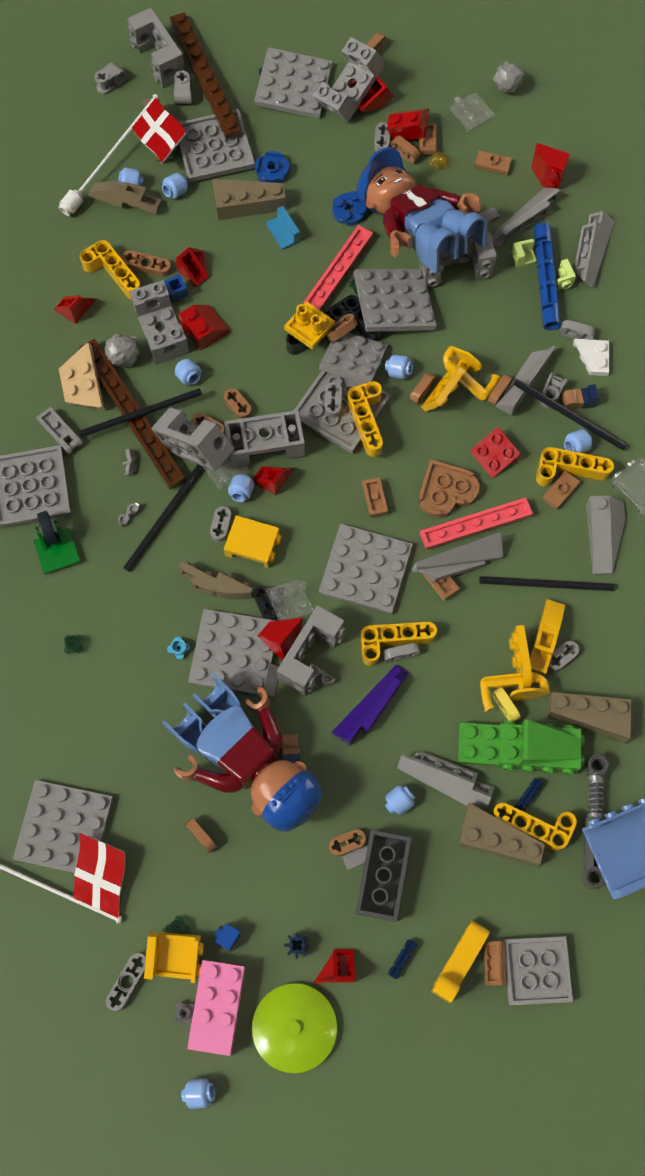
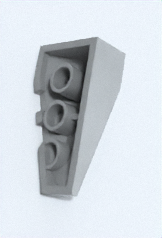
M590 496L586 503L592 572L593 575H609L613 573L626 520L624 502L611 496Z

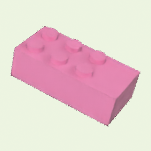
M202 960L187 1049L232 1056L246 967Z

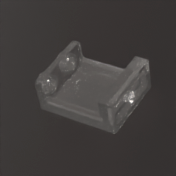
M640 457L636 461L634 459L626 465L627 469L623 472L618 471L612 477L611 487L615 488L617 486L639 508L636 513L642 518L645 515V460Z

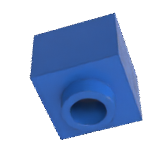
M180 274L164 280L172 302L188 296L187 287Z
M226 923L224 927L220 926L214 937L217 938L215 942L231 952L241 932Z

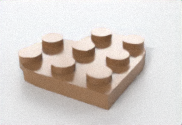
M430 459L420 490V509L433 517H447L455 505H471L479 494L480 484L472 472Z

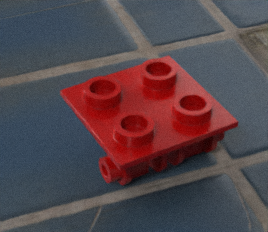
M499 427L495 428L470 450L492 479L511 462L512 464L516 463L519 460L517 457L521 455Z

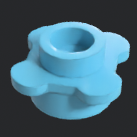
M175 637L171 645L167 647V651L173 653L180 660L184 658L185 652L189 651L191 647L181 637Z

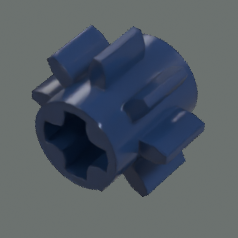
M299 932L296 933L294 938L288 935L290 943L284 944L285 947H290L287 955L289 956L294 953L296 959L299 958L301 953L307 956L304 951L305 948L310 947L309 944L304 942L307 936L300 938ZM302 941V950H292L294 947L293 942Z

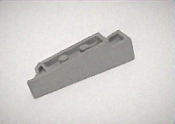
M543 188L491 235L495 248H498L547 216L550 206L557 201L560 190L558 188Z
M604 210L589 215L588 224L582 226L573 271L589 287H594L614 225V220Z
M556 346L532 352L506 390L504 397L495 407L512 415L527 394L514 386V381L519 379L532 387L554 354Z
M501 533L487 536L415 563L412 571L427 575L429 580L435 582L484 567L485 561L503 558Z
M422 751L416 752L412 757L402 754L397 767L399 770L466 806L470 803L485 812L495 786L476 781L477 772Z

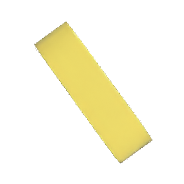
M498 688L494 690L492 696L507 720L516 722L521 719L517 708L504 689Z

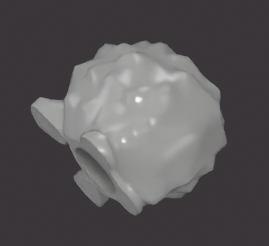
M505 61L503 65L498 67L493 82H495L499 91L515 93L523 83L524 73L521 67Z
M114 334L112 338L106 341L105 355L108 357V360L113 365L121 366L122 368L134 365L137 357L141 355L136 345L137 336L126 337L121 334Z

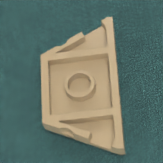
M86 343L59 368L64 399L70 405L95 407L102 410L104 409L92 346Z

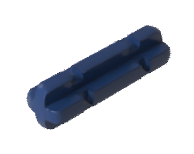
M534 778L519 799L520 802H517L514 807L525 812L526 806H529L538 793L537 791L543 786V782Z
M410 939L406 941L405 948L401 950L393 963L395 965L388 972V975L394 979L399 978L402 973L400 972L401 969H404L412 956L411 953L417 947V944Z

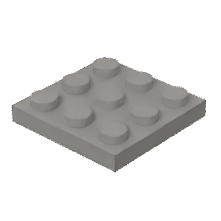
M347 333L340 339L330 342L319 365V370L363 384L372 382L387 350V344Z
M566 936L502 940L505 941L508 1006L573 1002Z

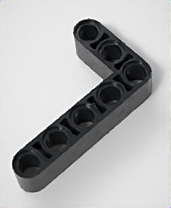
M349 295L323 311L324 314L335 322L346 314H353L357 321L356 328L363 337L377 342L381 338V331H376V333L366 332L364 320H360L363 316L359 297L356 295ZM288 334L286 337V348L288 353L292 355H297L309 348L291 334Z

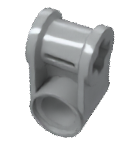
M110 62L94 75L97 82V91L100 94L109 93L125 81L127 77L126 72L116 63Z
M180 70L174 76L175 105L192 104L189 73Z
M551 372L542 394L552 397L550 399L557 402L568 379L557 377ZM540 401L542 407L551 409V407Z

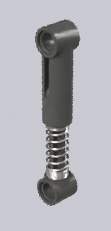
M599 754L592 756L585 764V771L589 777L588 785L590 786L588 789L590 799H588L589 805L587 806L589 810L587 811V817H585V827L589 826L588 821L598 817L600 821L605 819L603 814H601L603 811L602 805H604L602 803L604 799L602 798V794H604L602 792L604 788L602 784L604 783L605 773L609 764L607 759ZM592 762L599 763L601 770H595L592 767ZM584 835V870L581 879L587 889L593 890L602 886L605 880ZM590 873H594L597 875V883H592L590 881Z

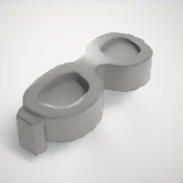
M130 448L125 450L128 460L123 462V465H126L125 476L136 472L137 468L134 463L137 456Z
M138 503L130 504L127 507L126 514H121L118 517L119 526H126L130 518L138 513L140 508Z
M312 663L309 667L314 669L313 676L316 678L320 677L323 685L328 686L335 682L331 675L324 674V671L320 670L319 667Z

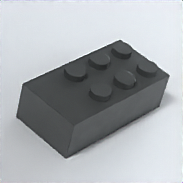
M375 830L370 831L355 914L397 922L411 843L410 837Z

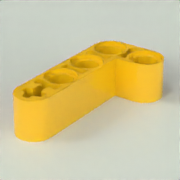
M100 240L81 252L80 260L86 272L92 273L104 267L124 294L132 300L129 291L140 288V282L107 241Z
M375 381L352 387L348 391L350 412L368 456L373 458L380 456L383 447L382 437L370 409V406L379 403L381 400L382 387ZM353 397H358V398H360V399L354 400V399H352V398H353ZM361 412H362V413H365L366 415L361 416V415H359L358 413H361ZM369 428L372 431L367 432L364 429Z
M547 447L542 451L539 459L536 481L541 486H549L555 473H564L565 470L571 475L604 481L610 477L614 469V463L604 457ZM564 460L569 461L571 464L564 463ZM582 464H587L589 468L583 467ZM542 473H546L550 477H544Z
M432 622L366 626L361 631L362 660L367 666H375L379 662L380 647L402 646L410 643H418V645L432 643L436 637L437 628ZM425 630H428V632L430 633L429 636L426 634ZM410 631L413 633V636L406 637L403 633ZM390 632L394 637L387 639L384 634ZM370 633L373 634L375 638L372 640H367L364 636ZM373 652L376 654V657L369 659L366 654Z
M506 803L497 804L491 814L544 843V847L552 851H560L567 846L577 823L574 814L564 812L557 817L552 826ZM501 809L504 810V816L502 818L499 817V811ZM511 814H514V816L512 817V819L510 820V822H508V820L510 819ZM516 818H522L525 821V827H518L515 822ZM567 818L570 821V827H564L561 819ZM535 827L543 829L544 835L542 837L535 834ZM554 836H559L562 839V846H557L553 842Z
M473 920L470 922L431 989L433 994L447 1003L453 1001L460 989V984L490 933L489 930Z

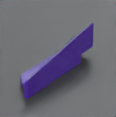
M395 665L332 731V734L349 746L360 730L368 734L409 672Z

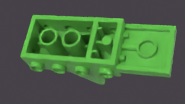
M524 719L521 725H517L513 721H504V724L501 723L500 725L459 723L458 763L497 766V768H502L505 771L522 769L523 772H535L537 770L547 774L563 772L564 775H575L584 766V755H581V747H584V735H581V729H576L573 725H565L563 728H560L554 724L542 725Z

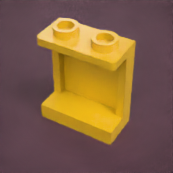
M235 516L224 547L225 556L231 558L233 555L263 563L264 567L268 568L269 564L274 562L276 556L274 550L276 546L280 545L282 535H280L278 527Z
M151 931L147 939L144 979L162 976L191 979L190 983H195L197 977H200L202 964H199V956H203L204 943H200L201 936Z

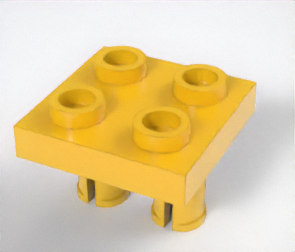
M306 301L304 304H299L296 307V313L284 325V330L310 349H313L335 325V321Z

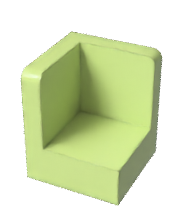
M533 239L513 243L511 254L516 268L536 263V257L533 252Z

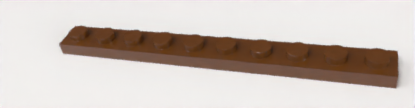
M185 12L169 17L170 23L225 139L241 135V128Z
M96 339L87 342L92 346L98 379L121 415L139 410L140 407ZM145 415L127 421L130 429L168 488L171 490L185 482L184 475L164 444L151 429L152 426Z

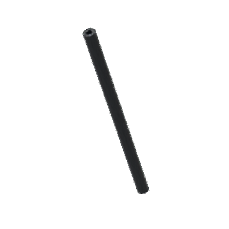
M519 379L514 381L513 385L622 451L626 448L627 444Z
M198 388L79 430L80 438L201 396L202 392Z
M198 464L127 561L123 567L126 571L130 572L204 469L201 465Z
M479 577V584L600 591L614 590V584Z

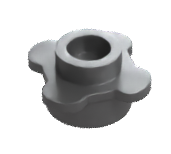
M177 1002L175 1004L176 1015L173 1017V1021L177 1024L184 1022L187 1025H191L195 1005L193 1003L187 1005Z

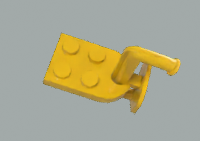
M450 346L443 356V363L447 373L433 389L421 408L427 412L431 409L435 410L438 406L442 407L448 401L447 396L449 393L454 392L458 387L457 382H460L477 399L484 401L490 396L501 377L492 374L490 382L484 389L469 375L479 371L482 368L481 363L469 352Z
M524 625L516 626L514 632L511 633V638H509L510 650L514 652L512 666L516 668L517 673L487 676L480 681L485 712L495 708L490 695V689L518 686V690L512 691L509 696L512 702L532 700L550 694L547 679L538 673L531 672ZM540 683V688H531V684Z

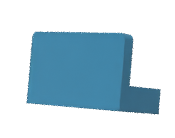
M284 206L277 208V217L266 222V226L281 250H284L300 242V231Z

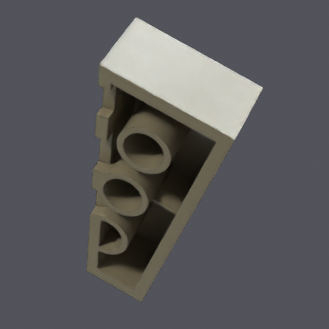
M212 179L218 220L277 212V208L284 206L286 210L283 183Z
M550 693L547 699L548 718L581 727L586 731L599 733L601 736L610 737L622 743L630 740L631 699Z
M468 803L457 846L538 867L541 864L545 844Z

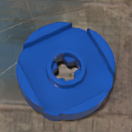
M268 151L264 156L261 157L260 155L257 158L255 171L258 180L271 183L284 182V179L289 174V162L282 153ZM274 165L276 169L270 170L269 168Z
M356 191L344 193L334 198L332 214L337 222L340 224L341 222L346 223V226H354L363 221L367 208L359 201ZM347 207H352V211L345 210V209H346Z

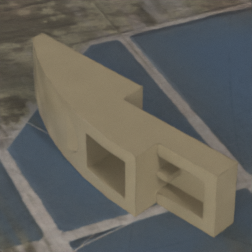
M119 181L94 183L88 196L110 203L113 206L121 208L126 203L156 214L161 203V199L145 194L146 187Z
M182 561L178 567L181 575L192 580V588L201 593L224 599H250L254 596L251 585L243 581L241 583L236 581L228 573L222 574L219 572L216 578H214L215 576L208 571L202 572L198 570L196 565L190 562L187 564Z

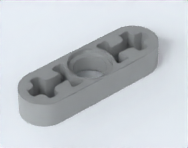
M135 953L129 958L106 998V1006L110 1010L120 1011L125 1007L145 973L146 956L144 954ZM142 957L141 962L144 965L143 967H137L135 971L139 975L136 977L133 973L127 972L129 968L131 970L134 969L136 965L133 962L134 959L139 960ZM125 976H131L133 979V985L130 988L122 986V979ZM117 987L124 992H128L126 996L124 994L120 996V1006H112L113 1001H111V998L117 997L120 993L116 991Z

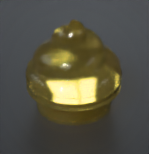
M441 151L436 152L429 160V163L436 169H442L447 165V156Z

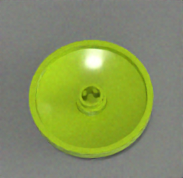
M286 984L273 989L257 1006L252 1022V1036L258 1053L270 1066L286 1073H302L320 1065L330 1054L337 1035V1020L331 1004L318 990L304 984Z

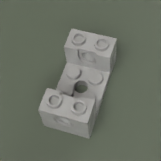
M148 8L127 18L129 25L127 30L131 36L129 39L131 46L136 48L139 54L153 47L157 49V51L151 53L152 61L150 62L154 70L153 78L155 82L160 83L162 88L173 84L176 72L180 70L185 71L183 54L151 8Z
M350 37L341 51L349 62L333 87L331 88L330 85L322 81L313 95L325 110L346 122H349L386 64L375 49ZM356 81V85L350 88V84Z
M487 233V246L485 248H482L471 238H468V253L464 255L458 250V258L456 260L445 251L439 253V272L436 274L418 260L419 269L422 271L426 285L435 287L441 284V271H443L444 266L454 263H466L468 261H471L475 279H485L492 276L497 256L491 233Z
M164 280L129 291L155 365L189 354L186 336L181 324H178ZM159 325L165 326V329L162 331H159L156 328Z
M170 407L151 428L170 453L216 471L234 450L230 444L231 440L222 433L221 426L215 421L203 420L196 428L193 423L187 421V415L183 410Z
M298 410L224 421L226 436L231 440L230 444L234 448L230 454L232 468L250 465L249 455L285 450L286 459L305 456V442ZM261 431H268L270 433L268 437H261L259 435Z
M317 605L277 669L278 681L303 696L307 692L311 693L316 684L314 682L316 677L313 676L314 669L302 663L306 656L304 653L307 648L310 649L315 642L314 637L332 647H335L337 643L340 644L345 637L344 632L346 628H344V620Z

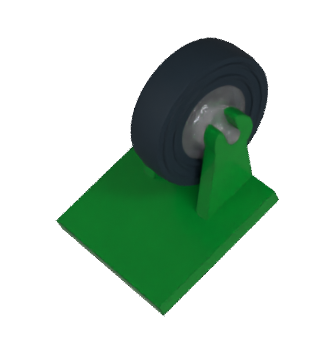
M47 511L38 513L37 517L40 525L35 526L39 538L33 540L44 575L80 563L81 561L70 529L62 530L58 520H51Z

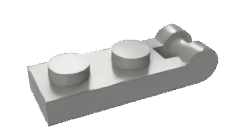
M51 407L36 417L37 421L61 445L67 455L73 453V449L76 447L79 448L83 445L80 438ZM71 438L73 441L67 444L65 441Z

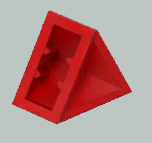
M188 247L175 258L178 272L194 287H197L209 277L204 250Z
M80 295L64 296L54 310L76 324L97 298H82Z
M261 466L252 480L255 484L276 496L296 467L275 468Z
M303 618L270 621L257 636L283 661L300 634Z
M333 949L332 955L313 984L355 983L354 949Z

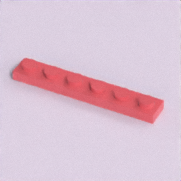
M360 225L356 227L303 304L307 301L320 311L323 309L372 239L373 232Z
M525 497L421 530L420 536L425 549L428 550L532 517L533 513Z

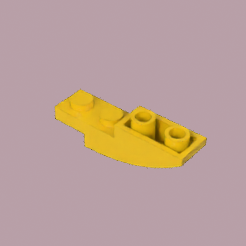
M546 599L530 655L531 671L543 675L547 673L564 614V604Z

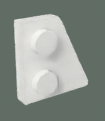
M574 339L573 345L577 347L580 358L585 363L589 375L608 376L609 341Z

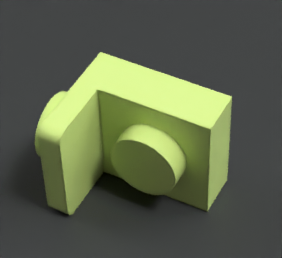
M568 259L562 260L558 269L560 278L557 281V290L569 289L574 284L576 275Z

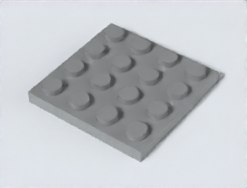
M268 47L254 105L320 119L322 106L313 95L322 81L328 84L333 61Z
M239 109L232 110L241 128L242 134L229 139H225L214 114L179 122L186 132L178 145L189 183L255 168Z
M421 269L354 270L353 275L366 332L435 330V317Z
M321 371L294 409L299 412L301 425L352 454L361 442V438L348 406V391L352 387L362 385L363 383ZM331 382H336L342 387L341 413L334 418L327 416L325 413V389ZM332 389V397H335L336 389ZM382 390L380 402L370 406L375 420L391 398V394ZM353 397L352 399L358 400V399H360V398H358V397ZM331 403V411H335V403ZM361 412V413H358V414L361 415V416L366 415L365 413H362V412Z
M61 445L0 456V528L38 521L37 514L43 511H47L51 519L72 515Z
M340 524L318 594L392 615L413 544Z
M203 609L188 684L215 688L216 684L211 676L214 673L232 692L259 696L257 687L263 688L267 666L268 663L272 664L274 652L257 635L268 622L275 620Z
M35 780L12 860L75 874L80 851L79 832L102 842L114 797Z

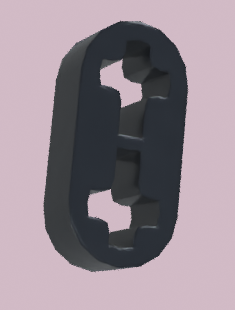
M266 586L257 587L254 591V599L263 619L276 620L279 611L271 591ZM260 592H263V594H266V595H265V596H266V601H265V602L263 601V599H262L261 597H259V596H260V595H259ZM268 605H269L271 611H272V610H275V611H273V615H272V616H270L269 614H266V613H267V608H266V606H268Z

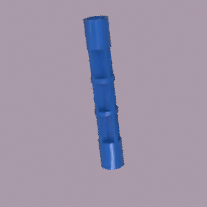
M539 223L534 226V239L543 328L555 330L561 326L552 231L549 223Z

